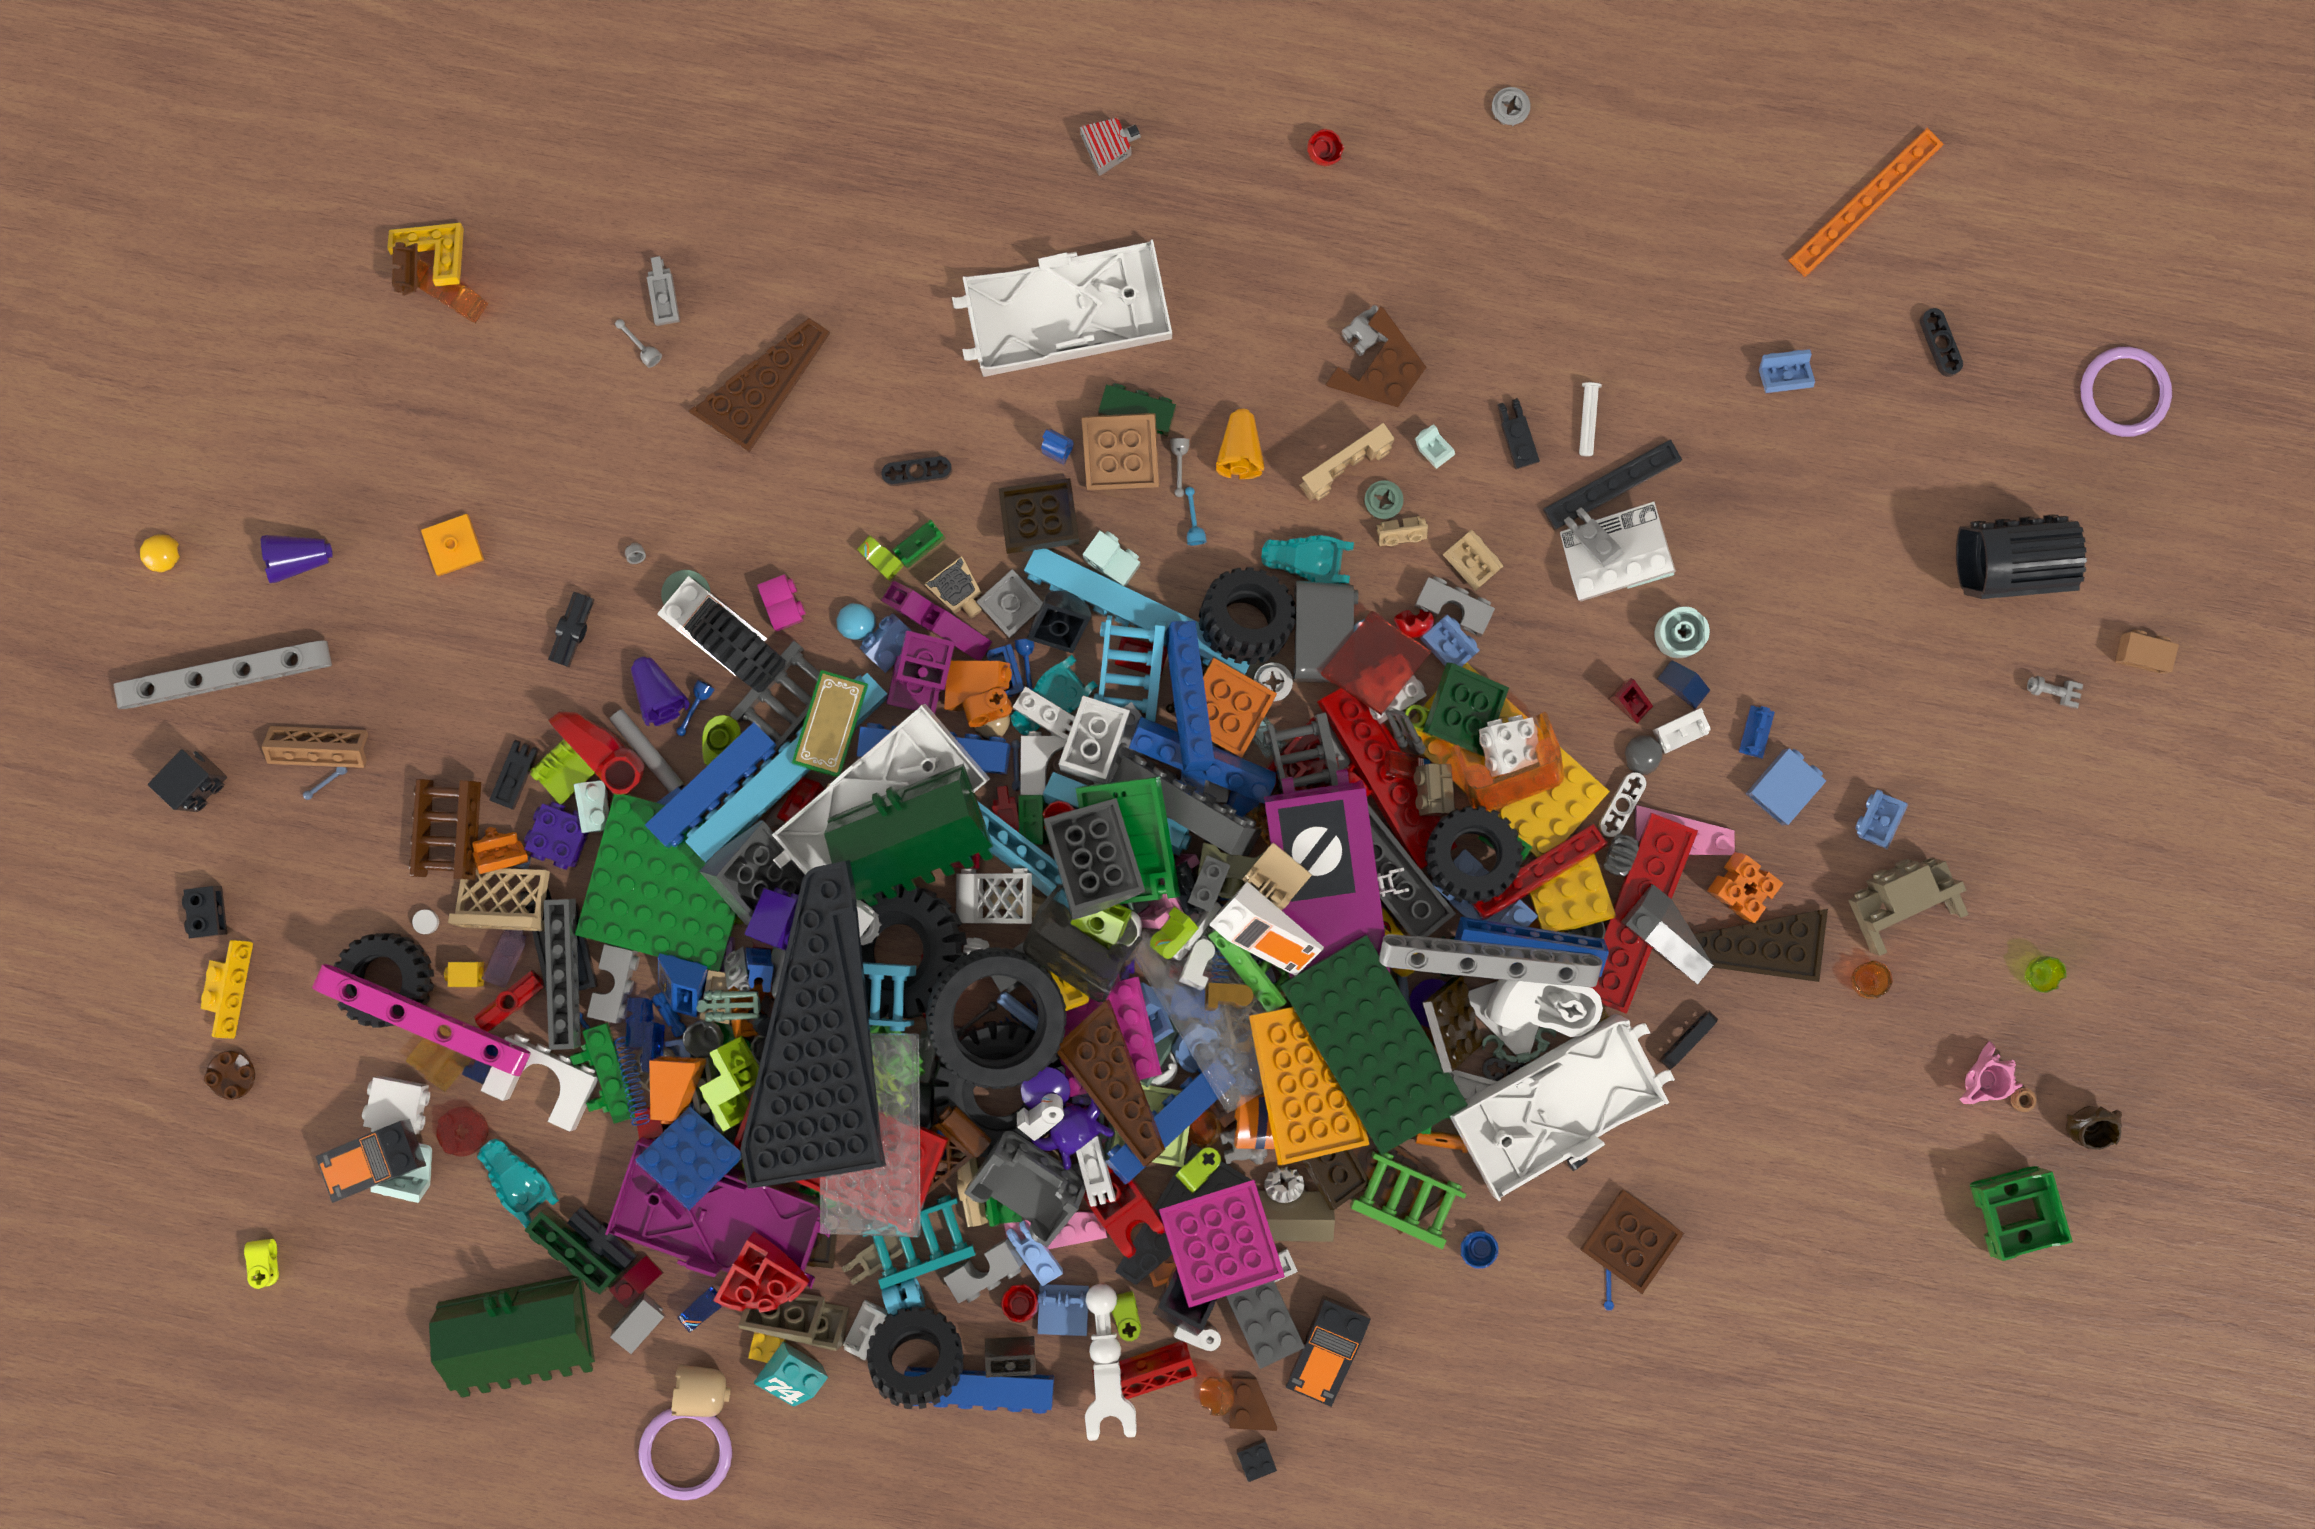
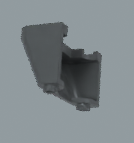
M1296 581L1294 585V598L1296 600L1294 662L1296 663L1293 670V682L1351 683L1353 677L1358 676V663L1353 662L1354 604H1358V590H1354L1353 585Z
M1005 1131L968 1184L964 1194L973 1201L980 1203L986 1202L990 1196L1031 1222L1029 1232L1032 1239L1048 1248L1078 1210L1086 1188L1083 1177L1072 1169L1065 1170L1063 1163L1017 1133Z

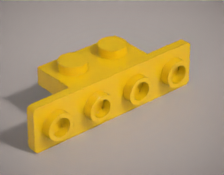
M230 940L226 963L209 960L200 1008L216 1012L212 1037L234 1039L236 1036L253 943L250 941Z

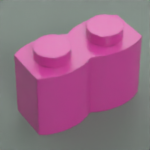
M784 574L757 585L775 631L783 630L804 621L803 615L806 612L802 602H797L794 593L797 592V588L792 578L788 579Z

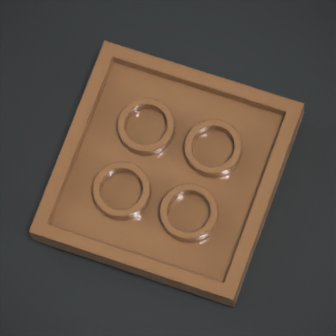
M1155 413L1082 417L1087 490L1151 488L1160 486Z

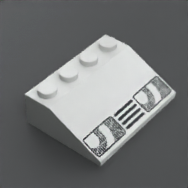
M1655 502L1595 520L1624 552L1605 567L1576 539L1571 529L1560 532L1571 578L1579 601L1588 600L1676 572Z

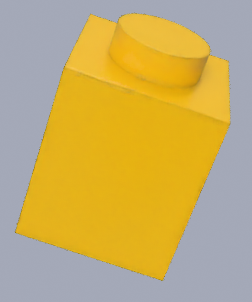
M448 962V967L444 971L445 981L448 982L447 987L484 986V962Z

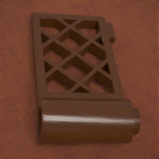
M956 1105L944 1108L938 1116L940 1120L928 1129L933 1132L939 1130L949 1138L945 1147L947 1157L942 1156L940 1163H947V1170L936 1171L928 1194L973 1157L976 1158L981 1155L992 1141ZM951 1149H959L965 1156L962 1158L951 1157Z

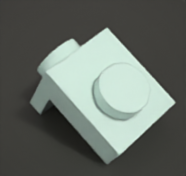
M1434 424L1422 430L1415 438L1419 451L1436 469L1455 455L1454 449L1442 438Z

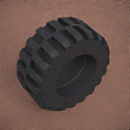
M1240 567L1234 568L1231 573L1225 571L1220 574L1219 578L1214 579L1206 592L1199 610V628L1201 631H1204L1202 636L1205 642L1211 643L1210 648L1214 652L1219 651L1222 653L1221 657L1226 660L1229 657L1234 659V663L1242 664V661H1247L1248 665L1256 664L1257 660L1263 663L1268 661L1270 656L1275 657L1280 652L1291 634L1296 617V608L1293 606L1295 601L1291 594H1287L1289 589L1286 585H1281L1278 582L1279 579L1274 575L1272 577L1267 575V571L1261 569L1259 572L1254 571L1252 567H1246L1245 570H1241ZM1234 603L1253 605L1264 614L1268 625L1260 629L1242 627L1230 617L1227 606Z
M719 603L713 604L691 629L690 636L758 693L765 691L786 665L784 658Z
M1471 805L1464 806L1462 810L1455 809L1448 816H1444L1433 829L1426 844L1425 861L1428 864L1426 869L1428 875H1432L1434 878L1432 880L1433 884L1436 887L1440 886L1443 889L1442 893L1447 897L1450 894L1455 897V901L1462 902L1467 900L1468 904H1476L1478 901L1488 902L1493 897L1501 895L1517 877L1523 860L1521 850L1523 849L1522 841L1517 839L1519 835L1517 829H1512L1509 826L1511 821L1507 817L1502 819L1498 816L1500 812L1494 809L1491 812L1486 811L1485 806H1478L1477 809H1472ZM1463 834H1477L1492 844L1496 852V863L1489 873L1483 876H1471L1463 873L1455 866L1450 853L1453 842Z
M376 933L362 936L360 940L352 941L349 944V949H343L339 954V957L342 958L341 961L334 963V967L364 979L367 967L375 958L388 957L398 965L402 974V987L399 994L423 1005H427L430 997L427 994L433 991L434 984L430 983V977L435 976L434 969L429 970L428 964L432 963L429 956L422 954L424 949L420 945L413 944L414 940L409 937H401V934ZM347 984L346 992L351 996H356L357 988L352 984ZM343 1002L337 1004L341 1011H348L346 1016L349 1019L358 1020L360 1025L372 1026V1028L395 1026ZM396 1004L393 1006V1012L397 1016L404 1015L405 1011L401 1005Z
M912 1306V1311L905 1312V1308L897 1310L898 1315L893 1317L890 1313L884 1318L885 1324L879 1323L874 1329L875 1335L870 1336L868 1342L869 1349H867L868 1369L874 1387L878 1388L879 1394L884 1399L890 1398V1403L895 1406L902 1403L904 1404V1409H912L913 1405H919V1409L927 1408L926 1403L932 1402L933 1405L940 1403V1397L942 1395L948 1397L952 1393L951 1387L957 1386L959 1383V1374L963 1372L964 1366L962 1342L954 1324L951 1321L947 1322L946 1316L942 1313L935 1315L934 1309L928 1307L925 1308V1311H920L919 1306ZM914 1339L931 1342L939 1351V1360L932 1370L921 1376L911 1377L905 1376L894 1369L892 1356L900 1345Z

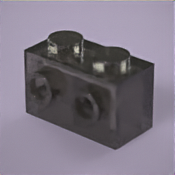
M1034 1336L985 1339L986 1378L1036 1375Z

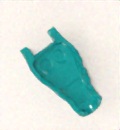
M1323 535L1289 539L1288 541L1267 540L1262 548L1261 559L1266 567L1284 570L1312 582L1349 584L1350 576L1341 575L1340 570L1343 550L1353 551L1354 542L1342 541Z
M1071 654L1064 661L1046 671L1032 691L1064 711L1071 713L1079 707L1082 697H1089L1098 685L1094 680L1088 683L1087 686L1081 682L1070 669L1077 661ZM1017 711L1011 715L1013 726L1022 735L1027 736L1029 732L1037 731L1041 727Z
M492 1139L480 1149L477 1158L488 1170V1177L491 1180V1185L496 1189V1196L500 1199L501 1204L525 1228L532 1222L529 1214L546 1199L551 1205H555L559 1201L554 1188L546 1177L511 1152L500 1139Z

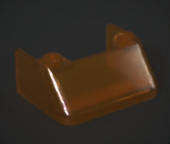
M1547 712L1536 716L1544 737L1535 747V755L1538 762L1492 779L1491 773L1486 766L1481 764H1475L1470 767L1466 766L1459 745L1449 748L1472 809H1477L1478 806H1485L1486 811L1491 812L1493 809H1499L1555 788L1563 782L1564 769L1561 750Z

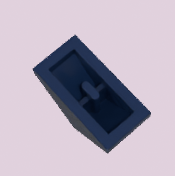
M1673 660L1670 661L1657 678L1660 683L1693 709H1696L1710 692L1709 687L1696 672Z

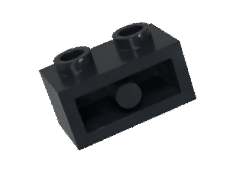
M222 886L183 890L182 906L186 910L187 918L184 927L189 939L227 935Z

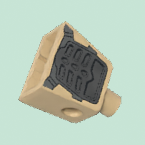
M962 556L925 583L926 587L954 614L964 609L971 619L982 611L975 601L982 593Z

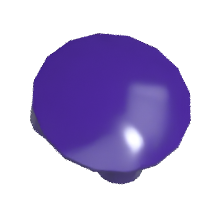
M1046 1067L1042 1072L1039 1071L1036 1077L1029 1081H1023L1021 1095L1027 1107L1033 1109L1041 1103L1042 1098L1047 1094L1059 1095L1063 1100L1064 1106L1070 1095L1068 1077L1056 1068Z

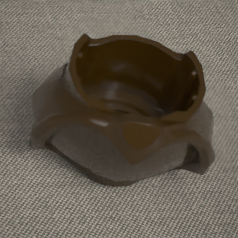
M2087 1106L2073 1115H2066L2068 1119L2066 1131L2069 1137L2080 1146H2084L2087 1149L2101 1150L2110 1145H2117L2120 1141L2122 1112L2119 1110L2110 1112L2101 1106Z

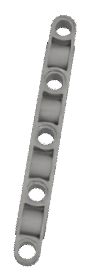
M315 641L113 684L117 708L129 709L332 666L328 641ZM297 654L298 662L292 666L291 658ZM249 664L250 672L245 676L243 669ZM201 674L202 682L197 686L196 678ZM153 684L154 692L152 695H149L148 688Z
M1388 934L1383 937L1379 962L1382 965L1391 968L1581 987L1596 986L1602 967V960L1591 954Z

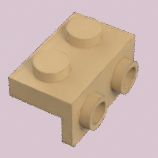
M1470 530L1443 554L1474 591L1503 567L1498 557L1489 550L1473 530Z

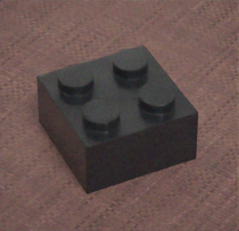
M1266 1439L1237 1449V1455L1248 1482L1277 1471Z

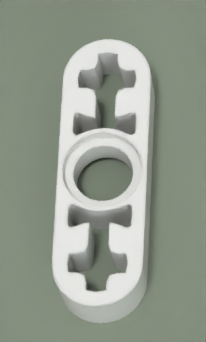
M1630 773L1623 778L1599 821L1598 828L1603 836L1614 837L1622 831L1646 788V780L1640 773ZM1637 778V783L1640 787L1634 788L1630 795H1635L1634 799L1627 794L1621 793L1622 790L1625 792L1629 791L1631 784L1628 782L1629 779ZM1619 798H1625L1629 803V807L1625 812H1620L1616 808V801ZM1611 811L1618 816H1623L1622 820L1616 818L1613 824L1616 830L1606 831L1607 826L1604 825L1605 822H1611L1614 815H1610Z

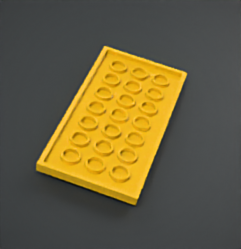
M1465 663L1462 666L1467 670L1479 674L1468 663ZM1436 692L1422 707L1431 709ZM1507 698L1505 699L1499 719H1502V723L1509 722L1508 718L1522 715L1523 719L1528 718ZM1417 712L1410 720L1412 723H1418L1420 720L1419 713ZM1537 725V737L1543 752L1544 765L1495 777L1489 776L1484 756H1479L1443 740L1429 737L1416 730L1426 747L1422 755L1429 759L1432 764H1451L1453 783L1476 804L1485 806L1486 811L1491 812L1494 809L1500 812L1498 814L1500 818L1504 819L1507 817L1511 821L1509 826L1512 829H1517L1518 837L1533 847L1530 852L1536 858L1566 841L1610 792Z

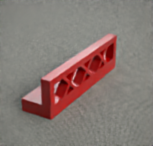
M1179 1341L1119 1361L1121 1389L1126 1399L1197 1377L1188 1344L1185 1341ZM1189 1366V1370L1177 1372L1178 1369ZM1156 1376H1164L1162 1379L1154 1380ZM1140 1383L1137 1387H1130L1132 1384Z

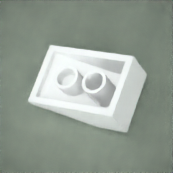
M1083 696L1059 762L1060 771L1099 784L1108 783L1116 762L1130 710Z

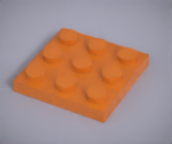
M1212 658L1203 674L1211 739L1213 743L1242 758L1277 693L1221 661Z

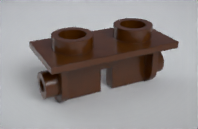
M396 242L395 247H393V264L401 266V269H392V287H394V292L402 293L403 296L416 292L419 284L417 264L420 256L417 243L406 246L403 242Z

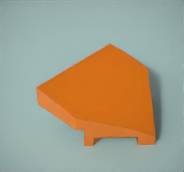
M488 827L485 830L486 835L481 840L473 842L474 852L472 856L479 874L528 862L527 853L521 841H518L516 832L503 834L498 833L496 828Z

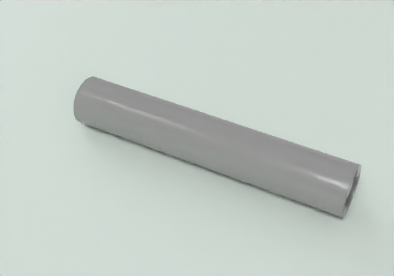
M623 709L610 717L609 720L669 793L677 787L682 788L684 786L683 781Z

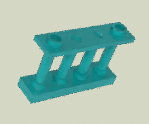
M943 1196L936 1199L937 1204L921 1210L919 1220L931 1252L929 1255L930 1259L923 1262L916 1258L907 1230L889 1222L878 1223V1220L866 1224L867 1229L862 1231V1235L865 1237L872 1234L884 1269L882 1272L883 1276L878 1279L881 1289L976 1255L973 1243L967 1245V1242L963 1241L952 1209V1205L958 1203L957 1197ZM940 1209L944 1213L954 1246H952L953 1251L945 1254L939 1248L928 1216L929 1213ZM893 1226L896 1227L907 1259V1263H905L906 1268L898 1271L892 1265L881 1232Z

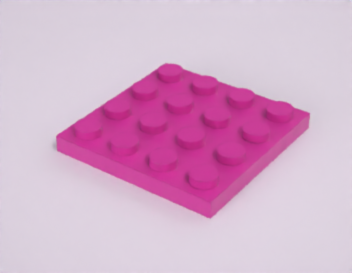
M1139 977L1085 990L1089 997V1002L1066 1011L1067 1021L1064 1027L1066 1029L1064 1038L1105 1000H1110L1139 1080L1162 1075ZM1060 1058L1061 1065H1064L1066 1070L1065 1076L1069 1079V1098L1086 1094V1090Z
M1254 1180L1159 1209L1189 1308L1285 1277Z

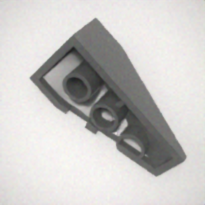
M1651 884L1621 922L1692 981L1699 984L1713 967V964L1673 900L1655 885Z

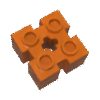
M1734 852L1724 866L1728 871L1724 877L1717 876L1707 892L1721 903L1730 905L1729 909L1743 920L1756 923L1766 909V906L1762 904L1766 898L1773 899L1783 885V882L1770 872L1760 870L1761 865L1748 855Z

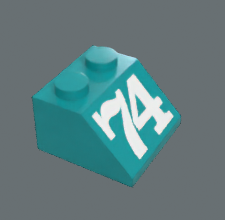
M782 1342L754 1380V1384L794 1407L813 1398L827 1380L828 1375L821 1363Z

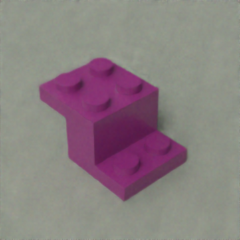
M906 631L901 655L896 657L886 704L913 711L926 704L935 714L939 693L945 689L955 642Z

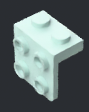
M419 1143L427 1166L372 1187L371 1192L419 1203L430 1186L432 1148L429 1145Z

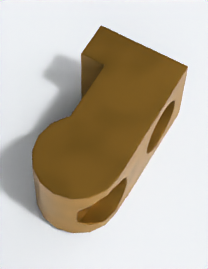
M1208 983L1205 986V1010L1215 1011L1218 1008V1004L1232 1005L1238 1009L1245 1008L1253 1000V991L1249 986L1243 984Z

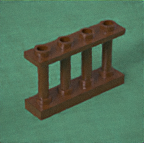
M416 779L414 787L415 802L412 812L413 832L410 838L412 846L411 859L409 861L410 876L427 877L428 870L453 871V879L475 880L476 865L472 853L474 852L473 842L478 841L481 782L460 780L459 788L433 787V780ZM433 797L458 798V811H432ZM431 821L456 822V837L430 836ZM429 846L455 847V860H428Z

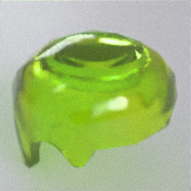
M2046 955L2032 959L2025 970L2027 985L2034 991L2042 993L2058 989L2060 981L2067 976L2064 963L2058 958Z

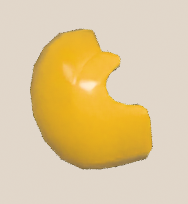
M157 534L147 538L140 548L141 561L151 571H168L174 567L180 558L178 554L179 544L170 535Z

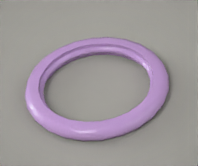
M2116 347L2096 356L2084 372L2080 387L2081 401L2091 421L2100 429L2121 437L2138 436L2155 428L2168 412L2172 398L2171 381L2162 363L2150 353L2134 347ZM2129 358L2138 360L2149 367L2157 378L2160 388L2158 405L2154 412L2140 423L2133 425L2114 423L2103 416L2095 405L2092 389L2094 379L2106 364L2117 359Z
M672 1408L653 1418L645 1428L640 1439L638 1451L640 1467L649 1484L660 1494L677 1500L698 1499L716 1489L726 1477L732 1459L731 1440L726 1428L717 1417L671 1416ZM680 1418L696 1419L706 1424L716 1435L720 1449L718 1465L710 1478L702 1484L688 1488L675 1487L665 1482L655 1471L651 1460L652 1442L658 1431L668 1422Z

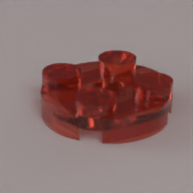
M462 1106L451 1109L438 1121L437 1139L443 1151L447 1154L458 1157L471 1155L480 1149L488 1137V1124L485 1117L471 1107ZM459 1125H462L465 1129L468 1128V1133L464 1136L465 1138L457 1135Z

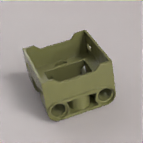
M1203 843L1197 878L1206 856L1229 864L1230 868L1218 896L1231 899L1245 884L1242 878L1264 853L1255 858L1221 853L1215 845Z

